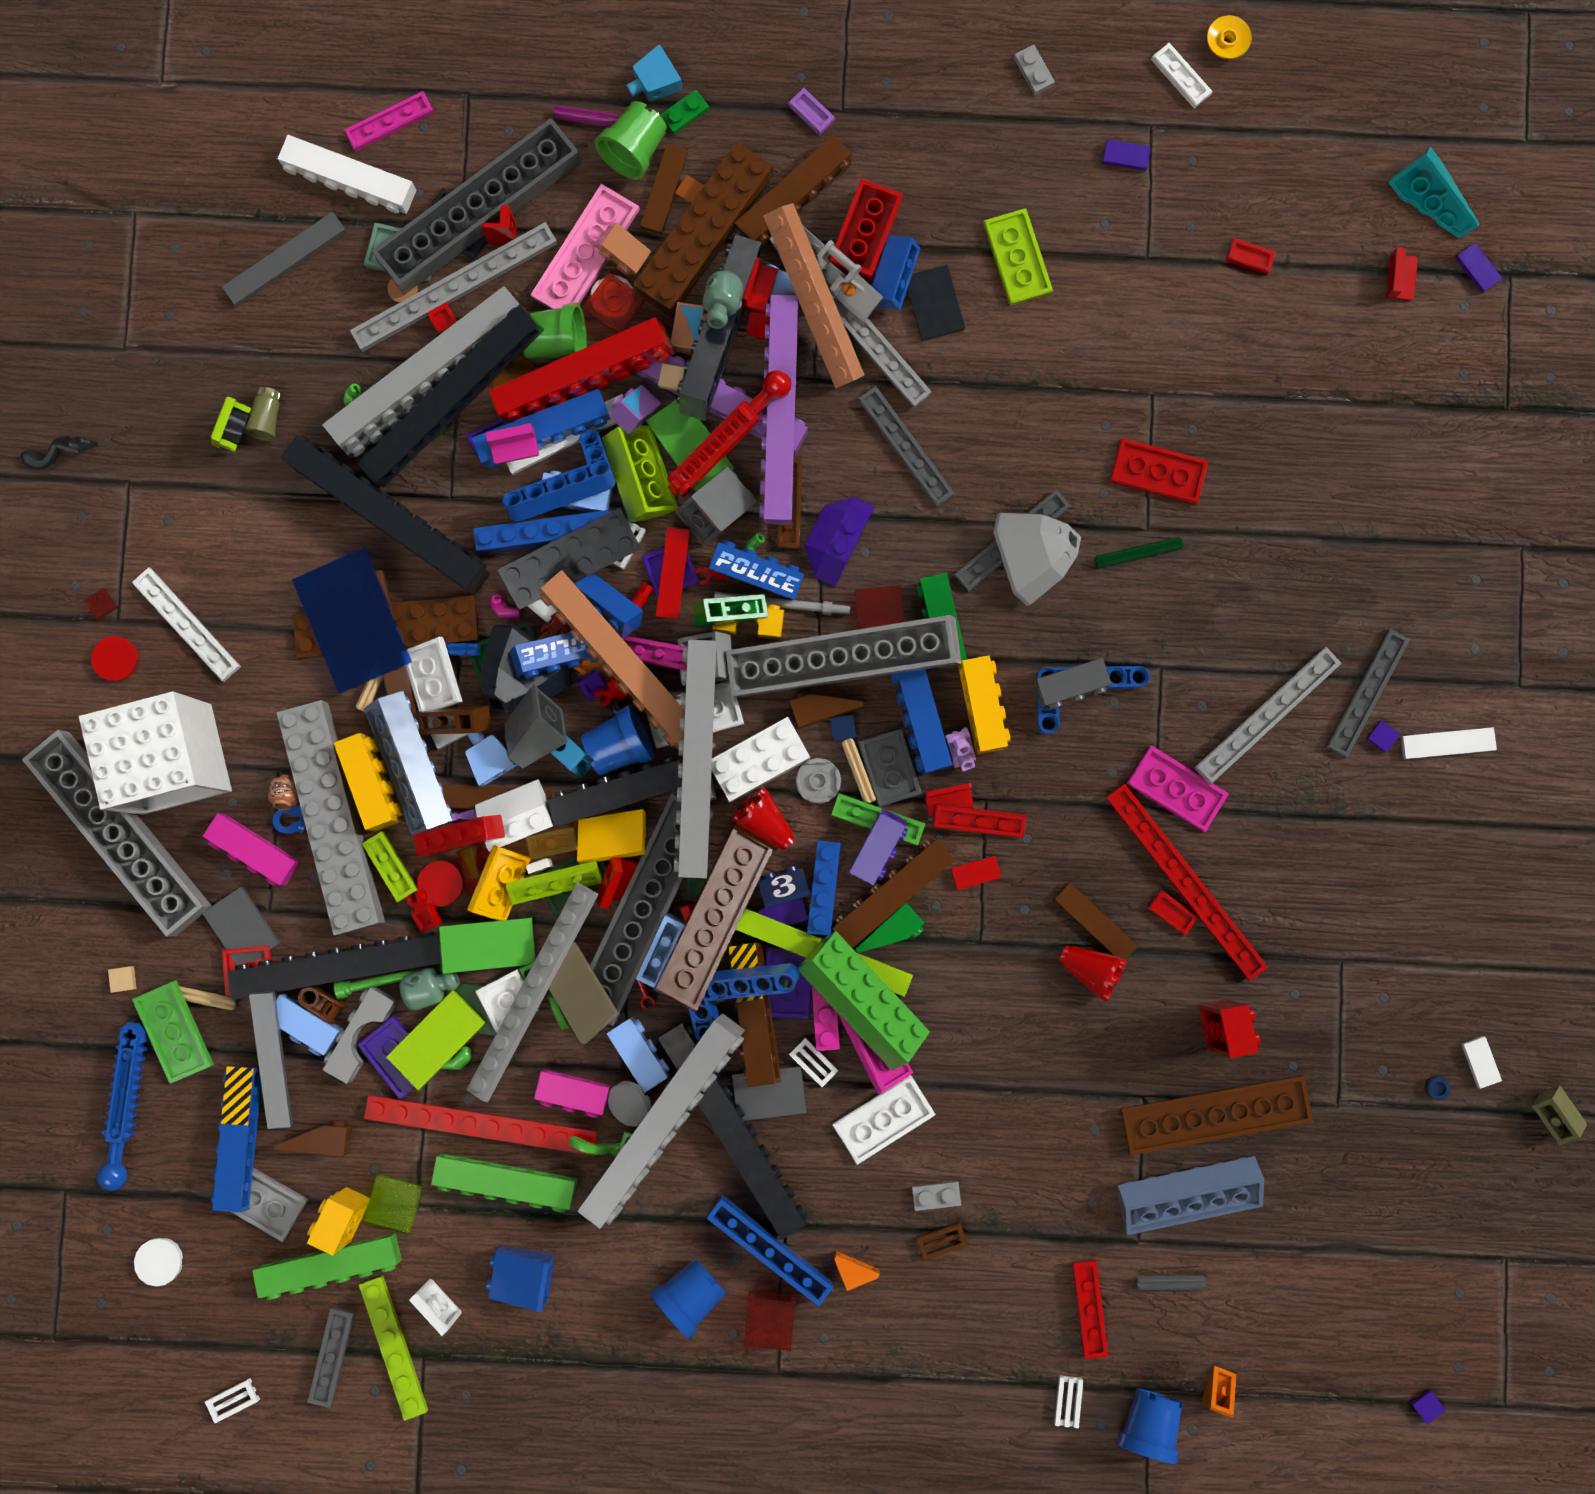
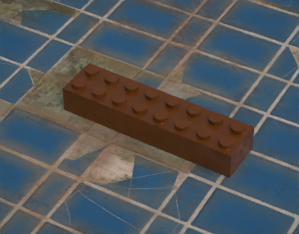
M736 141L633 284L635 293L673 318L676 313L677 302L683 303L736 230L735 222L751 209L773 178V165Z

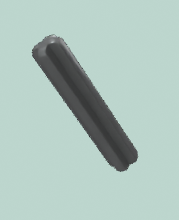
M1202 1275L1137 1276L1135 1281L1138 1290H1200L1206 1288V1280Z

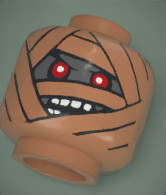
M281 775L271 781L268 800L274 808L290 810L291 807L298 804L299 799L293 776Z

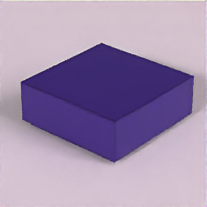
M596 668L576 680L588 700L595 697V689L607 687Z
M1381 720L1366 740L1386 753L1400 734Z
M1430 1389L1410 1402L1427 1425L1446 1411Z

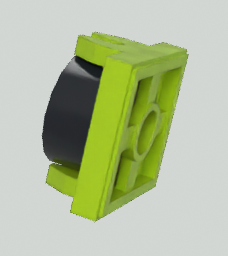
M226 397L211 435V444L218 448L222 447L235 452L243 435L251 408L236 402V399Z

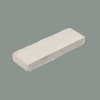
M1170 43L1152 56V62L1193 108L1197 107L1212 94L1213 91Z

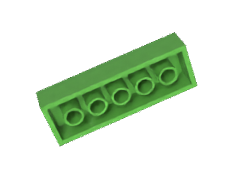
M837 931L821 939L798 967L799 972L891 1070L909 1063L930 1033Z

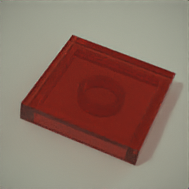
M609 272L582 308L589 315L618 334L625 329L646 299Z
M901 585L855 590L859 629L904 622Z

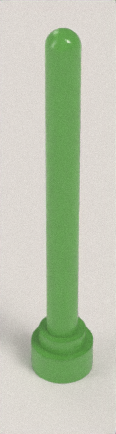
M441 963L352 983L345 980L334 982L335 995L338 1000L348 998V995H351L354 991L399 982L404 976L426 968H434L440 973L442 972Z

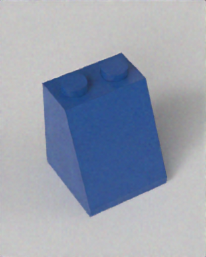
M500 1246L496 1253L493 1252L491 1255L490 1267H493V1274L488 1277L486 1290L490 1291L489 1299L542 1312L549 1298L555 1254Z

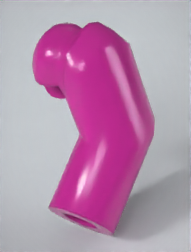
M499 594L491 597L490 606L498 617L520 619L521 609L508 607L503 597Z

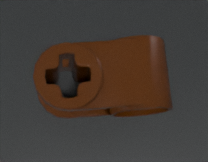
M318 986L306 987L298 995V1001L301 1006L329 1024L335 1023L334 1018L340 1009L346 1005L343 1000H338L336 996ZM308 991L315 993L316 1000L314 1003L307 1000L306 995Z

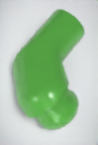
M353 383L347 387L343 399L345 406L361 395V388L358 384Z
M760 533L755 534L745 543L742 551H744V548L754 551L764 543L763 535Z
M463 1046L454 1058H451L441 1069H463L471 1061V1049Z

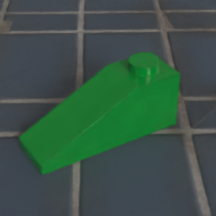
M764 594L703 599L692 605L695 628L720 626L768 617Z
M905 903L861 942L855 950L857 953L906 940L911 936L915 939L924 930L921 926L925 922Z

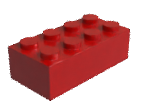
M861 178L835 247L855 265L859 264L862 267L858 274L871 285L888 235L891 234L901 208L903 193ZM831 256L829 261L847 276L849 271Z
M1227 999L1198 1004L1209 1051L1228 1058L1259 1053L1260 1038L1258 1033L1254 1032L1253 1027L1255 1014L1248 1004Z

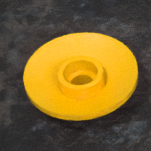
M1231 15L1216 19L1209 27L1207 33L1209 48L1214 54L1224 59H1235L1242 56L1248 50L1252 40L1251 30L1247 23L1241 18ZM1224 39H1229L1231 43L1225 42Z

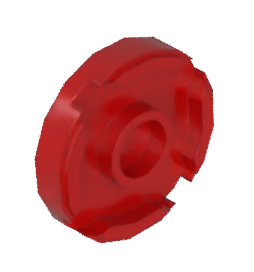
M109 636L102 639L95 645L91 654V664L94 671L101 678L108 681H123L129 678L136 671L137 660L139 661L136 647L129 640L119 636Z
M435 861L426 865L420 872L417 879L418 891L421 889L424 891L426 903L432 902L434 906H448L461 896L464 889V878L454 864L446 861Z

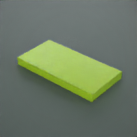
M1024 208L984 220L983 226L1009 306L1052 294L1053 289L1027 209Z
M452 990L386 1058L417 1090H420L486 1022L455 990Z

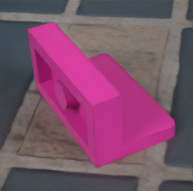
M531 423L486 433L487 442L491 446L493 460L496 465L539 456L535 430Z

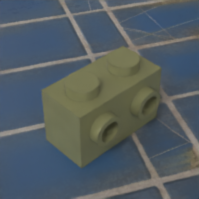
M1560 1085L1540 1092L1532 1105L1559 1145L1579 1139L1587 1126V1123Z

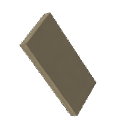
M573 942L549 990L580 1043L586 1044L619 1013L579 947Z

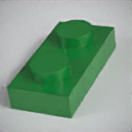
M694 90L660 114L672 134L675 135L708 112L709 106L699 92Z

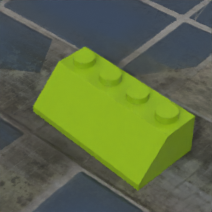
M640 426L629 435L621 427H617L602 437L629 522L647 521L678 509L674 494L667 488L670 485L667 481L668 475L654 433L649 426Z

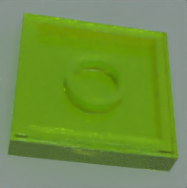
M378 1174L364 1221L410 1233L423 1185Z

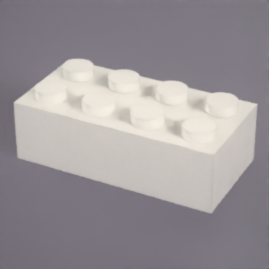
M787 717L712 758L711 770L729 802L732 803L808 761L810 756Z

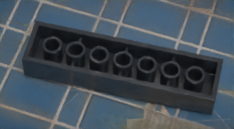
M735 234L733 243H728L726 249V256L728 257L726 262L722 261L719 271L732 272L741 279L743 284L742 305L735 314L728 317L726 326L721 329L710 327L706 319L705 321L701 320L698 328L699 339L698 341L694 340L691 348L692 359L691 361H686L684 381L680 380L676 393L679 394L677 404H680L681 414L704 421L707 419L745 310L743 297L756 257L761 258L762 242Z

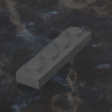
M334 1306L330 1308L307 1403L327 1408L333 1406L355 1311Z

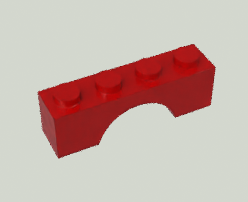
M501 815L482 816L413 834L417 857L438 855L453 851L455 848L506 838Z

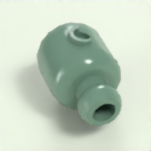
M717 271L710 275L703 296V307L708 312L706 315L707 324L712 328L721 329L726 326L728 317L735 314L742 305L743 284L741 279L734 273Z
M426 968L404 976L401 979L399 988L406 1007L416 1011L441 1002L444 997V990L457 989L460 981L457 972L439 975L434 968Z

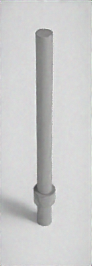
M715 591V597H714V598L737 597V596H750V595L734 594V593H725V592H716V591ZM765 597L766 605H777L780 608L822 612V615H831V613L850 614V606L835 605L829 601L817 603Z

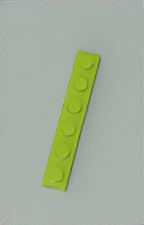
M381 1275L360 1283L359 1287L404 1421L427 1413L428 1407L384 1276Z

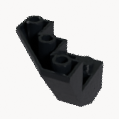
M494 625L490 634L482 664L483 696L486 704L489 705L490 713H513L528 690L534 685L547 697L552 698L573 684L568 666L560 667L561 670L549 674L547 670L539 672L538 676L526 679L525 676L517 677L510 650L515 645L535 640L514 625Z

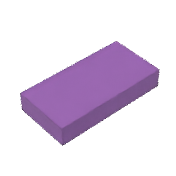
M805 88L788 102V106L819 136L835 121V117Z

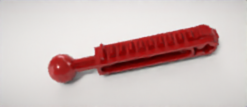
M781 370L769 372L763 380V390L749 404L746 401H742L679 467L669 475L667 481L670 485L667 488L674 495L686 496L762 419L758 413L772 399H783L789 394L792 384L788 374Z

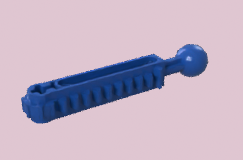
M127 1022L126 1025L119 1029V1036H117L120 1044L115 1047L119 1051L117 1055H114V1058L117 1059V1064H113V1068L116 1071L111 1074V1077L114 1078V1082L110 1083L113 1091L108 1093L111 1096V1101L107 1102V1105L110 1106V1111L105 1113L109 1116L108 1120L104 1121L107 1129L101 1131L106 1136L105 1142H110L107 1163L100 1167L96 1175L98 1185L106 1191L121 1189L128 1178L127 1169L121 1163L124 1143L130 1141V1136L136 1135V1132L131 1129L137 1124L133 1122V1117L137 1116L134 1109L139 1106L135 1102L136 1098L140 1097L137 1094V1089L141 1088L138 1082L140 1079H143V1076L140 1075V1070L144 1069L141 1062L146 1059L142 1055L144 1051H147L144 1043L148 1042L147 1032L142 1022ZM131 1032L136 1035L135 1039L131 1036Z

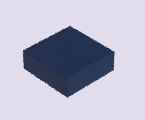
M853 715L830 719L834 742L857 738Z

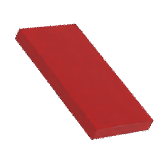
M1121 438L1109 482L1197 505L1209 461Z

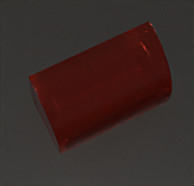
M486 844L471 846L456 852L467 896L474 894L490 852Z

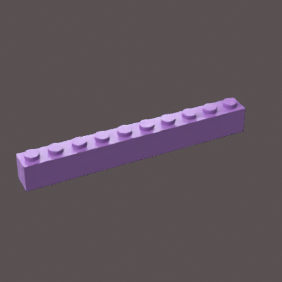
M771 295V303L766 302V316L770 317V325H765V339H769V347H765L764 360L769 361V369H764V378L773 370H781L788 374L792 385L789 394L783 399H772L767 404V414H763L762 427L767 428V435L762 436V450H766V458H761V472H765V481H761L760 495H765L764 503H760V517H764V524L792 525L798 298L796 295Z

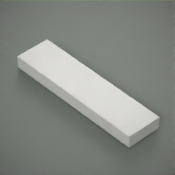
M1494 727L1401 737L1403 759L1497 750Z

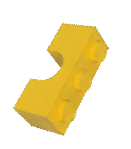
M766 605L768 617L754 620L759 625L758 638L781 640L784 610H780V606ZM739 622L713 626V632L717 631L736 635Z

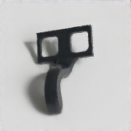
M61 436L53 440L45 457H40L34 452L26 450L21 453V459L30 468L45 469L56 461L61 449L80 453L98 446V442L78 436L74 438Z

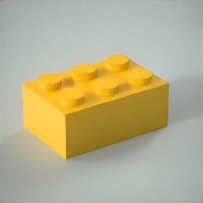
M345 1187L334 1195H330L327 1200L324 1199L318 1209V1213H320L318 1221H314L308 1230L307 1235L310 1238L307 1244L332 1256L352 1241L371 1198Z

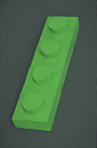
M838 794L831 815L871 829L882 808ZM891 812L907 820L905 828L908 829V832L903 841L918 846L925 823Z

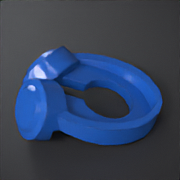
M299 803L291 807L290 810H277L273 816V825L281 833L292 834L299 832L302 834L306 829ZM287 813L292 817L299 816L300 820L299 822H292L288 827H284L280 823V818L283 814Z

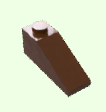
M806 692L794 695V700L790 701L798 729L864 707L862 701L816 694L807 695Z
M489 705L416 712L420 735L478 733L492 728Z
M331 1120V1123L274 1145V1150L345 1156L350 1152L352 1125L345 1124L344 1120Z

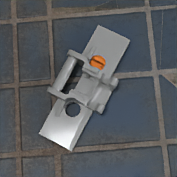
M803 226L814 254L819 253L817 255L818 264L833 300L837 298L862 322H865L883 296L859 276L860 274L858 273L862 267L859 264L855 265L838 250L832 240L824 245ZM830 255L849 271L847 276L828 260Z

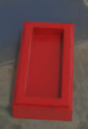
M1233 238L1225 261L1268 275L1276 252Z
M996 856L951 868L957 890L1002 878Z
M1162 890L1158 891L1147 907L1149 911L1184 936L1187 935L1199 918Z

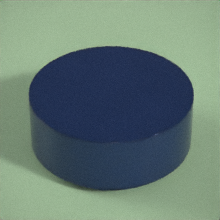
M1430 1077L1425 1083V1092L1432 1099L1444 1100L1450 1094V1084L1442 1077Z

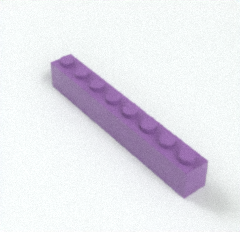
M675 356L662 363L685 367L686 361L679 356ZM655 362L647 370L636 371L637 375L658 385L662 363ZM720 379L709 412L725 420L742 401H746L749 404L753 399L748 397L744 390L738 387L733 389L727 386L723 379ZM666 389L676 395H679L676 393L677 391ZM767 406L758 413L762 419L749 431V433L762 439V436L767 435V428L762 427L763 414H767ZM795 418L794 456H796L808 433V427L805 426V422L798 418Z

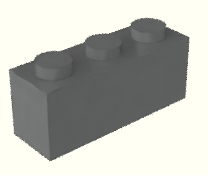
M1101 658L1038 678L1034 681V685L1042 708L1049 706L1051 710L1063 706L1062 701L1071 699L1073 703L1085 699L1084 694L1090 692L1094 696L1107 691L1106 687L1111 685V681L1104 660Z

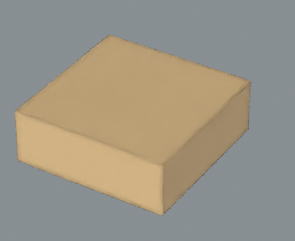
M662 363L658 387L677 391L679 381H683L684 367Z
M134 966L108 970L111 993L137 989Z

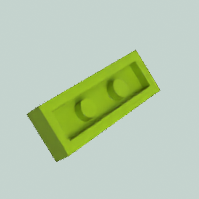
M381 831L362 843L397 902H401L418 891L417 886L384 832Z

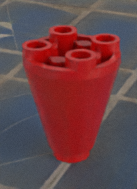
M761 787L754 794V797L751 794L747 796L741 803L744 807L737 810L730 818L739 827L772 846L780 848L782 851L788 848L795 840V837L792 835L793 831L771 794L764 787Z
M1067 945L1058 961L1098 998L1108 1002L1113 992L1114 985L1117 986L1122 976V971L1127 964V960L1119 956L1075 946L1071 948Z

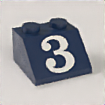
M797 865L783 869L784 874L776 876L775 872L762 875V880L758 881L765 908L810 895L802 868L798 869Z

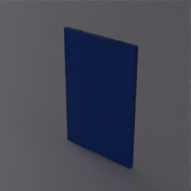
M363 547L350 554L348 553L337 560L292 579L339 694L357 688L366 682L412 663L366 548Z

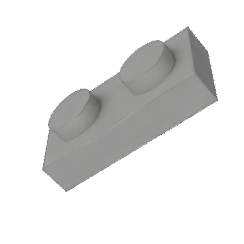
M1035 45L1014 55V60L1034 96L1054 86L1055 81Z
M958 1181L912 1186L915 1211L961 1206Z

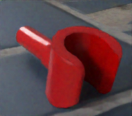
M636 980L643 998L641 1000L642 1008L647 1009L644 1004L645 999H650L653 1006H655V999L649 996L644 983Z

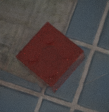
M749 1292L744 1346L791 1351L795 1296Z

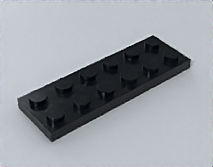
M619 507L499 567L497 570L520 610L540 600V588L561 570L574 583L640 550L641 547Z

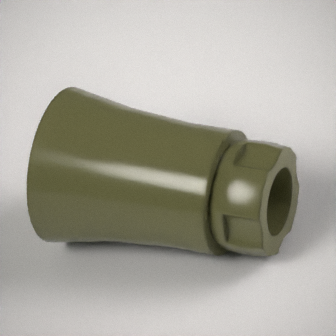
M269 387L258 388L257 396L254 397L253 406L243 430L245 434L260 440H275L280 392Z

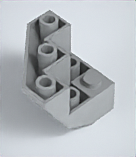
M999 513L997 514L993 530L1013 594L1026 606L1031 605L1059 582L1078 556L1081 536L1068 524L1043 514Z

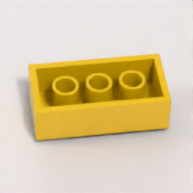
M990 655L962 660V664H959L958 669L975 753L979 755L1003 750L1008 747L1010 733L1008 728L1004 729L1003 720L1006 719L1004 706L999 704V697H1001L999 683L995 684L994 674H997L995 661L990 660Z
M358 733L334 742L365 830L377 832L402 822L400 816L403 813L399 803H395L392 796L395 794L392 783L390 781L387 782L385 776L387 770L383 760H379L377 755L379 748L376 740L370 736Z

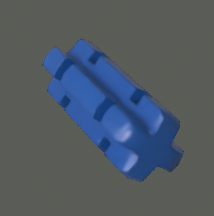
M445 643L448 655L479 656L481 654L480 644Z

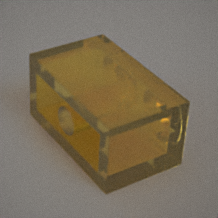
M573 827L526 837L530 860L577 851L578 842L575 828Z

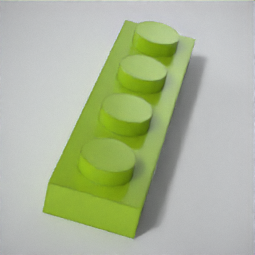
M592 861L507 882L506 889L512 904L515 905L571 891L577 882L586 887L600 884L602 882V875L597 861Z

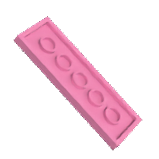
M601 184L532 291L531 298L549 309L561 308L564 304L575 302L580 305L608 261L599 254L600 250L595 245L609 224L618 223L627 231L640 210L639 206Z

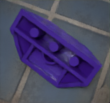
M856 497L824 506L805 544L815 578L836 587L875 509L874 506Z

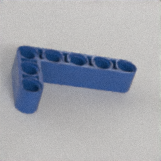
M587 430L580 436V443L587 465L521 487L504 495L503 504L511 520L518 522L608 491L615 485V478L597 431Z
M1141 666L1106 667L1109 678L1111 673H1116L1120 677L1118 684L1111 682V685L1106 687V690L1140 689L1150 680L1149 671ZM1073 667L1043 668L1037 673L1035 680L1041 678V675L1044 673L1051 675ZM1134 672L1141 674L1142 683L1134 682L1132 677ZM1035 687L1036 729L1040 734L1047 736L1054 733L1059 727V707L1051 710L1049 707L1042 708ZM1047 718L1052 721L1053 728L1051 730L1043 728V719Z
M779 964L716 971L698 1010L693 1012L689 1009L696 1039L700 1041L707 1031L705 1028H709L713 1021L719 1017L715 1000L791 992L800 977L798 968L793 964ZM783 976L790 977L791 981L786 980ZM761 978L766 979L769 983L763 982ZM738 980L745 982L746 985L740 984ZM717 983L722 984L724 988L719 987Z

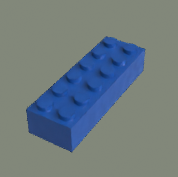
M926 670L890 674L892 684L896 683L898 690H896L895 696L898 706H903L904 712L901 715L905 728L909 727L908 743L910 749H915L916 752L914 764L917 772L921 771L923 776L950 768L952 762Z

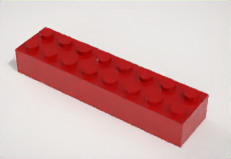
M654 317L493 388L489 392L498 416L511 423L586 394L591 390L606 388L609 385L608 383L614 380H624L632 372L647 370L651 364L665 362L671 358V355L676 353L666 328Z

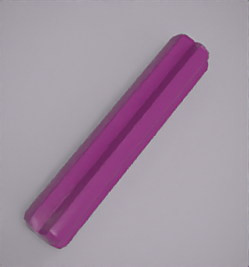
M556 105L553 112L555 119L611 127L619 118V115L614 113Z

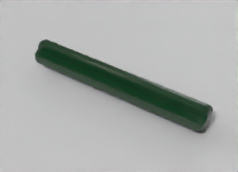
M1175 537L1097 555L1094 558V562L1097 568H1103L1181 550L1183 548V541L1181 537Z

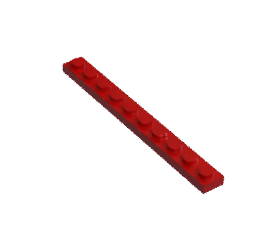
M1126 784L1121 785L1108 795L1106 800L1245 978L1251 981L1268 968Z
M368 1095L364 1119L581 1154L586 1153L571 1147L568 1144L569 1138L577 1136L586 1142L596 1144L598 1135L596 1130L377 1095Z

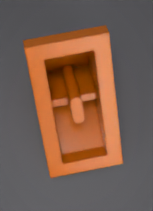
M835 1251L834 1260L847 1291L879 1277L880 1272L878 1268Z
M1213 1366L1201 1399L1208 1409L1231 1418L1234 1416L1236 1374Z

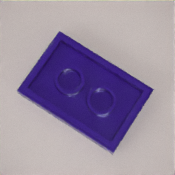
M767 947L766 966L793 964L798 968L806 959V957L780 947ZM801 973L791 992L769 995L772 1017L809 1019L811 984ZM783 976L786 980L791 981L790 977Z
M393 1015L357 1044V1046L396 1096L402 1099L415 1087L386 1057L410 1033L399 1019Z

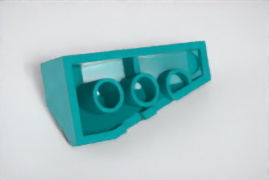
M1431 146L1412 159L1388 181L1402 201L1410 203L1419 209L1420 213L1426 214L1435 220L1439 226L1459 239L1480 225L1446 167Z

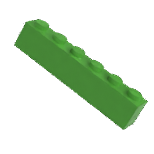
M441 1153L436 1157L431 1185L438 1186L437 1189L441 1191L457 1189L463 1195L473 1196L474 1193L483 1194V1198L496 1200L497 1197L506 1198V1202L512 1204H520V1201L529 1202V1206L534 1208H543V1205L551 1206L553 1211L566 1212V1209L570 1210L573 1206L578 1178Z
M392 1233L350 1243L333 1256L321 1250L259 1265L252 1272L258 1298L266 1297L267 1300H272L280 1297L283 1292L289 1291L291 1295L304 1291V1287L312 1286L313 1289L324 1287L328 1281L335 1280L336 1283H342L350 1280L349 1276L357 1274L359 1278L372 1275V1271L381 1269L382 1272L391 1271L396 1268L395 1265L402 1259L397 1235Z

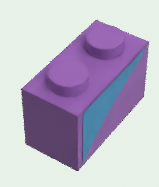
M640 385L635 390L633 388L628 390L623 398L620 396L612 404L614 409L609 417L629 435L655 413L661 402L643 385Z

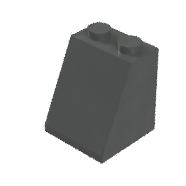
M726 467L694 493L675 513L700 543L705 546L757 501L753 497L752 492L741 483L737 474L731 471L729 467Z
M535 685L532 686L504 724L508 750L506 752L511 762H515L522 769L567 743L562 709Z

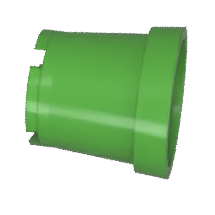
M638 101L631 102L610 128L604 129L595 139V147L601 158L616 172L634 180L641 179L649 167V160L667 129L663 118L654 109L650 112L645 109L646 104Z
M577 302L564 304L561 308L530 313L544 331L523 351L526 358L561 359L587 347L585 320L582 309Z

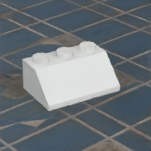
M539 779L475 805L477 818L492 815L502 816L506 838L485 842L489 852L493 845L502 847L554 825L547 797Z

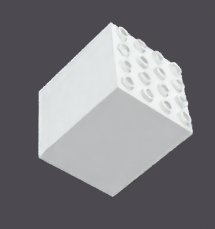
M169 692L79 716L100 810L146 815L232 792L212 706L209 703L176 692Z

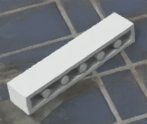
M287 135L278 156L283 169L290 174L296 175V173H299L311 182L316 183L320 181L332 190L341 189L353 198L358 196L365 198L368 203L374 206H378V204L386 206V209L396 214L399 212L407 214L417 191L412 181Z

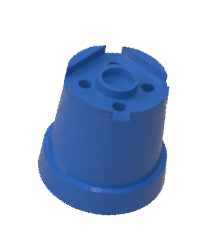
M631 705L617 711L616 716L581 736L586 755H590L593 762H591V765L599 775L636 762L644 763L655 758L649 735L640 717Z
M696 1258L662 1286L658 1284L648 1292L659 1308L688 1340L696 1333L700 1322L727 1294Z
M1136 1388L1124 1429L1120 1430L1115 1444L1128 1451L1154 1460L1177 1464L1179 1450L1176 1448L1183 1402L1173 1398L1169 1400L1164 1395Z

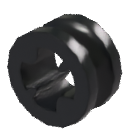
M614 701L613 705H606L611 718L616 716L617 711L621 709L617 701Z

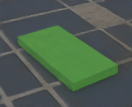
M677 399L646 420V423L677 467L710 435L700 419L680 413V404H677ZM726 456L693 488L695 492L726 467L734 471V467Z
M532 918L438 927L442 974L521 966L535 962Z
M177 980L132 999L169 1084L214 1065Z

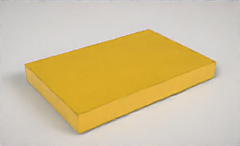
M641 809L579 819L577 862L584 864L592 861L610 860L611 857L625 858L644 855L646 812Z
M493 845L467 910L498 921L507 920L513 904L507 892L506 883L523 879L527 871L526 866L530 863L531 858Z

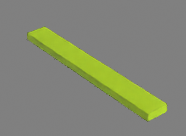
M746 908L735 929L803 957H807L821 940L819 937ZM857 953L894 993L905 997L913 977L912 974Z

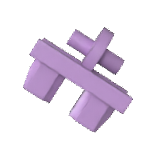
M967 727L959 733L954 731L952 734L946 735L954 768L960 766L962 771L974 768L976 758Z

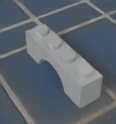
M371 987L362 993L359 999L361 1002L359 1008L352 1011L347 1020L349 1022L348 1027L345 1031L342 1030L336 1038L337 1046L324 1059L326 1065L323 1071L346 1084L354 1080L364 1062L357 1049V1038L360 1031L370 1022L387 1021L399 1002L398 999L377 987Z

